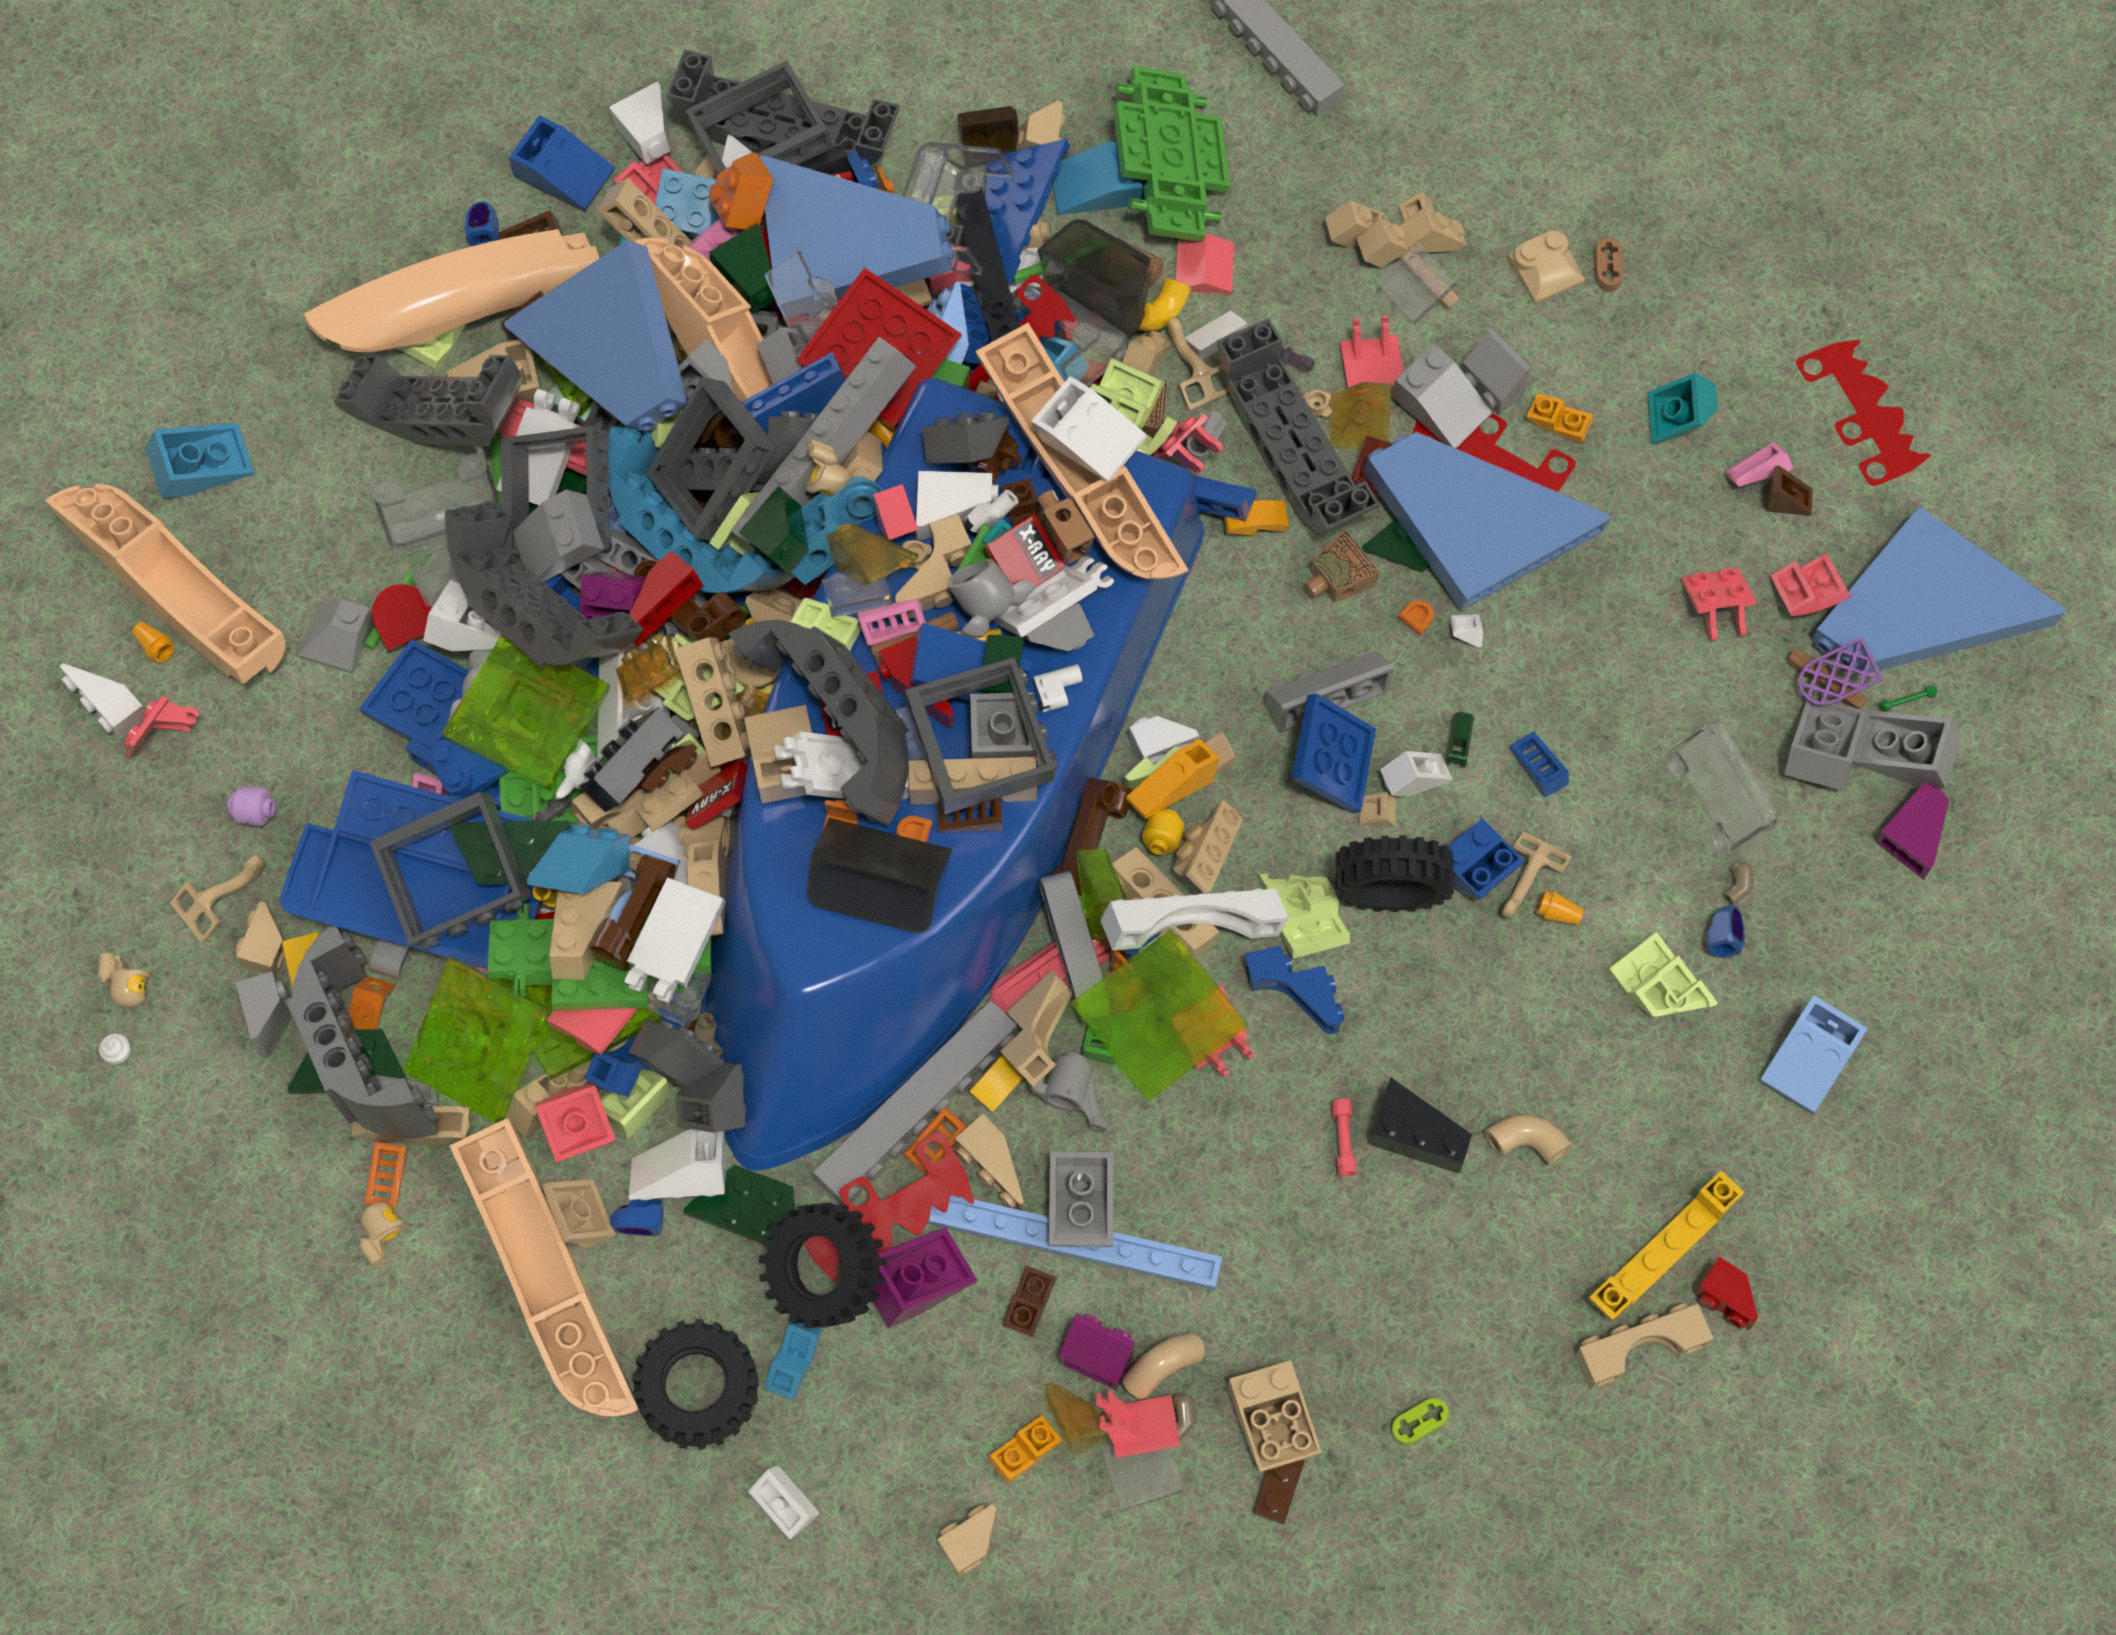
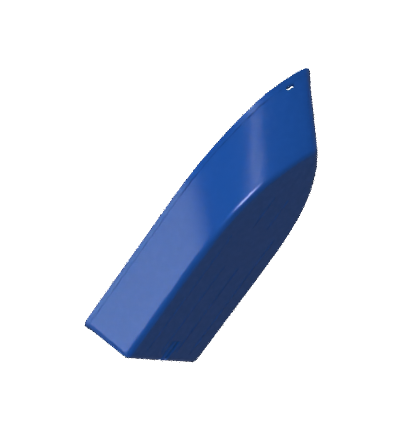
M938 378L924 379L917 386L882 457L883 471L874 481L883 490L903 484L916 522L919 471L971 472L967 462L927 463L922 427L935 424V418L952 417L953 420H956L955 414L973 412L974 417H977L978 413L994 411L996 417H1009L1008 432L1016 440V444L1019 445L1017 453L1022 457L1019 467H1009L1007 472L1001 471L995 485H998V497L1002 494L1001 485L1031 478L1037 498L1043 493L1053 490L1060 502L1066 499L1032 448L1005 402ZM1137 450L1123 465L1126 466L1188 568V572L1168 579H1147L1133 575L1113 562L1094 538L1088 555L1094 559V562L1088 565L1086 572L1094 564L1102 562L1108 568L1101 572L1100 580L1106 576L1114 580L1111 586L1107 588L1097 586V590L1077 602L1081 605L1094 636L1088 639L1083 647L1070 651L1038 644L1024 638L1021 658L1032 661L1030 673H1026L1028 685L1025 688H1027V693L1034 692L1037 704L1040 702L1032 677L1078 664L1083 681L1064 687L1068 706L1046 712L1039 710L1038 713H1035L1038 723L1044 722L1049 739L1045 743L1048 751L1054 750L1059 768L1055 769V779L1053 782L1037 786V801L1005 802L1001 799L1002 831L939 833L938 804L910 805L909 795L908 799L901 800L900 806L888 826L877 820L871 822L860 812L858 814L859 822L848 852L822 846L819 840L827 816L824 806L825 800L835 802V800L845 801L846 799L803 795L762 804L752 754H750L741 800L739 801L727 853L723 934L711 935V973H703L700 1014L708 1012L714 1016L716 1023L714 1040L723 1049L720 1058L725 1062L742 1065L744 1075L743 1097L746 1106L745 1127L724 1131L725 1140L741 1166L748 1170L760 1171L784 1165L819 1150L859 1128L962 1028L991 990L1023 942L1044 904L1039 887V878L1053 875L1058 865L1063 864L1082 803L1081 796L1085 783L1089 777L1100 779L1203 544L1205 531L1203 522L1200 519L1194 478L1184 467ZM1039 503V509L1042 515L1043 509ZM1007 514L1003 518V520H1005L1009 525H1011L1009 516ZM877 516L856 525L858 537L855 539L856 542L853 550L846 558L840 559L827 569L812 600L828 604L834 612L858 619V610L896 603V594L918 571L916 568L911 567L903 569L899 566L898 562L899 558L903 555V543L917 540L916 530L888 540L878 528ZM971 530L969 532L966 531L971 544H973L978 533ZM930 538L918 540L924 544H929L933 552L934 546ZM914 554L912 557L917 558L918 555ZM1076 561V562H1074V563L1068 565V567H1072V566L1075 565L1078 561ZM949 566V567H948L949 570H950V572H951V575H952L955 571H957V569L959 568V566H956V567ZM957 599L945 607H934L923 612L926 622L953 612L958 620L959 627L952 632H961L971 620V617L960 606ZM895 615L897 624H902L903 620H899L898 616ZM889 617L883 618L885 626H891ZM909 618L910 622L916 621L915 618ZM994 620L989 622V630L1000 628L1001 635L1017 636L995 624ZM877 621L871 622L873 628H879ZM861 630L850 652L866 673L878 671L877 664L880 662H876L871 653L872 645H867ZM790 656L780 669L763 713L806 705L812 733L827 735L820 700L808 689L807 686L810 684L808 679L801 677L791 665L794 660ZM879 673L883 696L909 729L905 734L909 761L926 760L906 705V698L893 689L889 680L884 681ZM957 697L947 699L954 712L953 727L947 728L927 714L943 760L972 759L970 701ZM1036 759V768H1038L1039 765ZM979 808L973 809V819L979 818ZM985 808L986 817H992V808ZM966 809L960 810V821L967 820ZM954 812L947 813L948 823L954 822ZM918 816L933 821L923 853L907 849L899 843L897 839V826L903 818ZM842 825L833 826L829 831L830 839L834 842L845 840L847 829Z

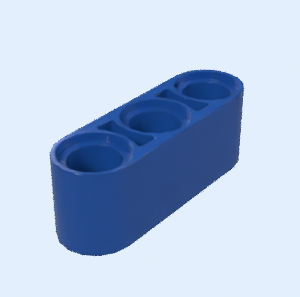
M960 283L969 342L963 360L969 363H979L976 351L988 345L991 336L975 292L969 286Z

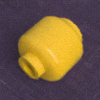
M1162 809L1147 818L1142 832V842L1155 855L1171 854L1177 851L1185 831L1184 822L1175 811Z

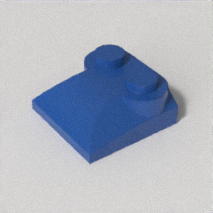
M484 722L472 727L452 740L444 739L438 741L430 751V761L443 787L451 797L462 800L481 792L510 772Z

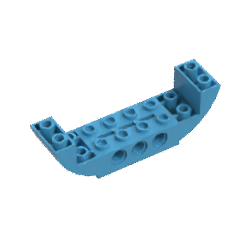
M630 426L610 428L608 437L610 443L608 450L610 478L608 485L612 500L620 516L618 522L658 560L663 559L672 551L690 565L704 585L697 593L765 591L775 589L795 577L791 572L788 574L761 551L745 552L743 557H741L731 546L718 550L709 543L710 541L696 539L646 474L661 448L655 447L651 432L649 430L641 431Z

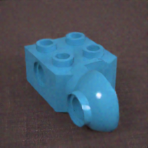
M662 168L655 205L688 238L695 239L720 218L709 200V190L711 185L715 184L716 179Z
M854 477L832 497L821 492L802 506L809 551L793 568L791 573L806 585L814 578L820 577L825 570L840 559L846 558L853 550L856 542L855 539L858 537L855 526L877 516L873 494L884 491L882 487L866 477Z

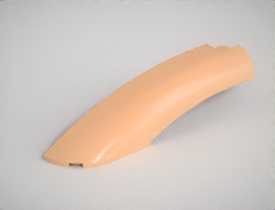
M559 229L510 237L450 252L384 275L304 313V319L309 328L324 341L329 339L338 343L341 349L348 351L375 352L433 342L434 337L491 314L521 306L539 291H542L544 295L598 260L599 255L596 246H590L584 232L561 236Z
M662 238L635 240L634 243L648 248L665 316L686 354L689 356L707 339L728 360L733 392L741 402L772 386L771 378L761 360V354L757 347V344L764 339L749 312L751 306L717 268L703 255L686 245L682 248L676 245H669L668 239Z
M1029 323L976 351L977 358L1032 448L1066 499L1070 498L1095 536V539L1112 561L1125 571L1147 579H1168L1188 572V568L1126 466H1122L1108 483L1040 439L1031 421L1065 382Z
M96 484L95 487L83 489L77 485L57 492L45 500L49 508L130 591L175 633L226 676L232 675L240 683L244 684L263 668L270 673L278 665L285 651L286 642L283 633L227 588L163 526L159 519L125 492L105 484Z
M506 1118L450 1145L502 1261L528 1328L558 1390L569 1402L579 1409L600 1416H621L639 1410L569 1243H565L561 1238L544 1196L543 1185L511 1119Z

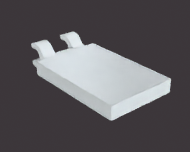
M537 389L534 395V409L526 407L516 436L580 428L581 426L573 423L581 405L562 397L558 405V414L551 411L556 396ZM574 445L528 451L529 502L540 505L556 495ZM500 478L496 490L502 492V485H501V478Z
M1084 556L1072 567L1065 566L1058 573L1035 587V590L1020 604H1011L1003 615L994 619V622L1022 638L1097 590V586L1107 588L1114 583V580L1109 576L1100 580L1101 572L1108 568L1102 562L1094 564L1086 572L1088 565L1092 564L1094 559Z
M800 731L794 737L784 738V746H773L776 759L785 760L794 757L796 766L790 768L791 774L780 775L783 787L789 789L805 786L807 795L847 799L848 797L841 787L865 765L856 753L859 750L855 743H850L845 737Z
M667 878L627 960L629 965L634 967L625 978V983L629 985L628 988L641 992L648 975L660 979L654 987L653 994L657 995L658 1000L669 1003L677 984L687 986L726 904L725 900Z

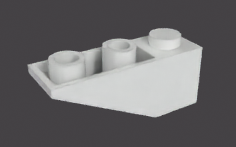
M64 663L60 665L65 675L61 680L72 693L77 690L83 696L79 700L90 714L93 711L97 712L100 716L97 721L108 734L113 731L121 739L130 732L135 724L139 725L142 723L141 720L145 709L125 685Z

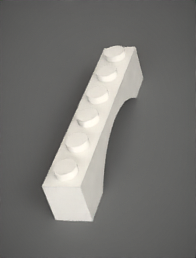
M1258 888L1251 891H1227L1225 893L1213 894L1200 893L1187 896L1173 895L1162 898L1146 897L1137 900L1119 899L1109 903L1101 923L1113 951L1141 948L1148 939L1158 932L1183 924L1221 926L1251 939L1277 937L1289 917L1277 889L1263 890Z

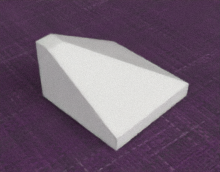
M1478 614L1451 615L1450 624L1453 636L1475 647H1482L1483 628L1480 616Z

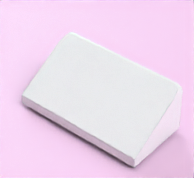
M1229 311L1187 335L1185 339L1190 348L1201 359H1204L1218 350L1217 340L1247 328L1248 324L1234 312Z
M779 1466L767 1469L748 1490L749 1494L789 1539H792L819 1515L818 1510Z

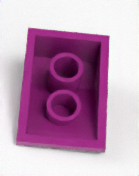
M943 1228L878 1253L879 1258H886L887 1265L879 1266V1275L886 1278L884 1284L876 1285L874 1291L880 1294V1296L873 1303L887 1327L890 1328L920 1315L975 1284L978 1280L947 1228Z

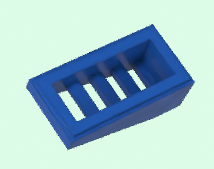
M1535 731L1509 746L1512 754L1545 798L1569 784L1568 770ZM1536 746V749L1525 755L1523 751L1530 747ZM1541 755L1543 756L1541 759L1537 760L1534 763L1530 762ZM1547 765L1550 766L1548 769L1544 770L1541 773L1538 771Z

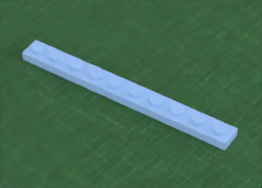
M954 1195L950 1196L946 1213L931 1206L929 1222L927 1223L1211 1290L1216 1288L1222 1262L1221 1256L1113 1232V1247L1049 1246L1048 1216L974 1200V1204H971L963 1197H956Z

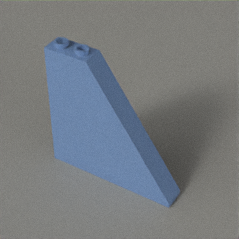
M759 156L773 177V183L765 206V215L777 306L788 319L837 305L864 267L893 287L952 271L950 259L954 258V252L950 241L947 240V233H950L949 222L945 215L941 216L935 206L768 156Z
M628 240L504 322L505 327L626 426L634 427L641 431L651 430L663 419L677 414V411L687 404L678 363L646 246Z
M1418 432L1409 437L1403 435L1397 438L1392 443V446L1385 450L1379 448L1373 451L1368 456L1364 469L1369 480L1461 611L1605 531L1611 520L1609 514Z
M1919 506L1849 590L1851 597L1838 603L1817 628L1812 642L1815 643L1819 651L1827 654L1862 637L1868 650L1874 657L1879 671L2055 626L2060 621L2066 608ZM1857 644L1845 650L1855 653ZM1861 644L1858 654L1868 657ZM1836 653V654H1834V655H1832V656H1833L1834 658H1837L1838 653ZM1842 653L1840 664L1850 667L1853 656ZM1856 658L1853 668L1864 671L1867 661ZM1870 664L1868 673L1876 672L1872 664Z

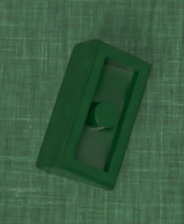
M989 634L986 640L982 667L1015 657L1019 668L1024 638ZM1007 681L980 689L978 692L984 694L1012 693V690Z

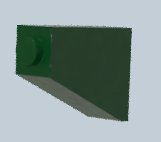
M757 223L709 251L711 263L751 306L749 309L751 314L768 307L776 300L774 281L761 227Z
M778 485L739 533L789 574L809 551L801 505Z

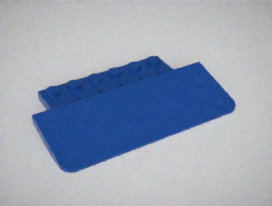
M352 770L334 830L306 823L281 893L280 902L283 909L292 915L488 969L490 921L480 925L477 922L466 926L467 931L458 936L450 937L448 934L439 938V944L428 949L408 944L370 845V841L460 801V799ZM497 810L502 822L532 821L529 818ZM482 812L460 822H485ZM449 827L394 851L424 932L513 892L510 885L479 886L476 883ZM527 885L531 898L522 901V909L524 910V903L530 906L529 919L534 920L537 918L542 901L535 899L533 896L534 886ZM505 909L494 914L495 919L492 921L514 920L517 918V909L510 912H505Z

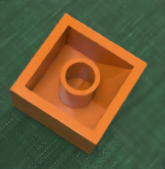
M752 152L734 160L730 167L717 174L715 184L711 185L709 190V200L726 227L748 229L756 223L760 226L773 183V177L758 154Z

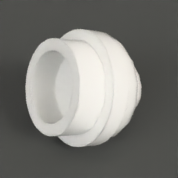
M113 1033L106 1036L99 1046L101 1058L106 1063L112 1065L123 1063L131 1053V1044L122 1034Z

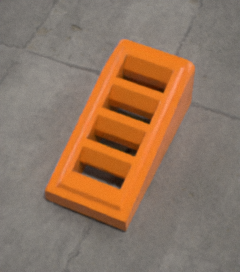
M944 1107L903 1155L927 1175L928 1172L916 1153V1145L939 1130L949 1139L948 1142L952 1149L956 1147L955 1138L968 1126L951 1110ZM946 1121L957 1129L954 1134L943 1126ZM934 1141L933 1143L940 1150L935 1153L926 1146L925 1153L932 1158L930 1161L938 1162L945 1156V1148L940 1142Z
M379 1142L374 1143L364 1205L370 1206L381 1201L387 1202L393 1206V1209H397L409 1147ZM383 1153L398 1155L397 1162L383 1160ZM380 1166L396 1168L395 1174L379 1172ZM377 1179L394 1180L393 1187L376 1184ZM374 1192L391 1193V1198L374 1197Z

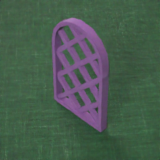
M1861 637L1808 663L1800 673L1799 687L1801 694L1807 701L1814 705L1827 706L1838 703L1884 679L1874 661V657ZM1857 644L1855 653L1845 650ZM1861 644L1868 657L1858 654ZM1838 653L1835 662L1826 659V658H1828V657H1830V656H1832V655ZM1842 653L1853 656L1850 667L1839 663ZM1856 658L1867 661L1864 671L1853 668ZM1819 662L1816 671L1808 669L1813 664ZM1823 662L1834 666L1831 675L1820 673ZM1870 664L1874 667L1877 675L1868 673ZM1837 667L1848 670L1845 680L1834 677ZM1805 672L1814 674L1811 685L1802 682ZM1851 672L1862 675L1859 685L1848 682ZM1818 676L1829 679L1826 689L1815 686ZM1866 676L1876 679L1868 684L1863 685ZM1832 681L1843 684L1840 694L1829 691ZM1846 686L1857 688L1847 694H1844ZM1803 687L1809 688L1808 695L1805 693ZM1813 690L1824 693L1821 702L1811 698ZM1827 695L1837 697L1834 700L1825 702Z

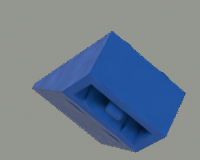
M540 115L509 156L513 176L586 211L615 170L611 163L563 126Z

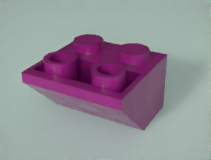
M602 571L581 574L580 613L584 614L587 619L611 615L617 612H625L630 615L647 576Z
M1076 1314L1060 1352L1059 1364L1117 1391L1133 1359L1135 1341L1131 1340L1130 1334L1121 1329L1114 1328L1112 1331L1101 1326L1102 1322L1094 1316L1085 1314L1082 1317Z

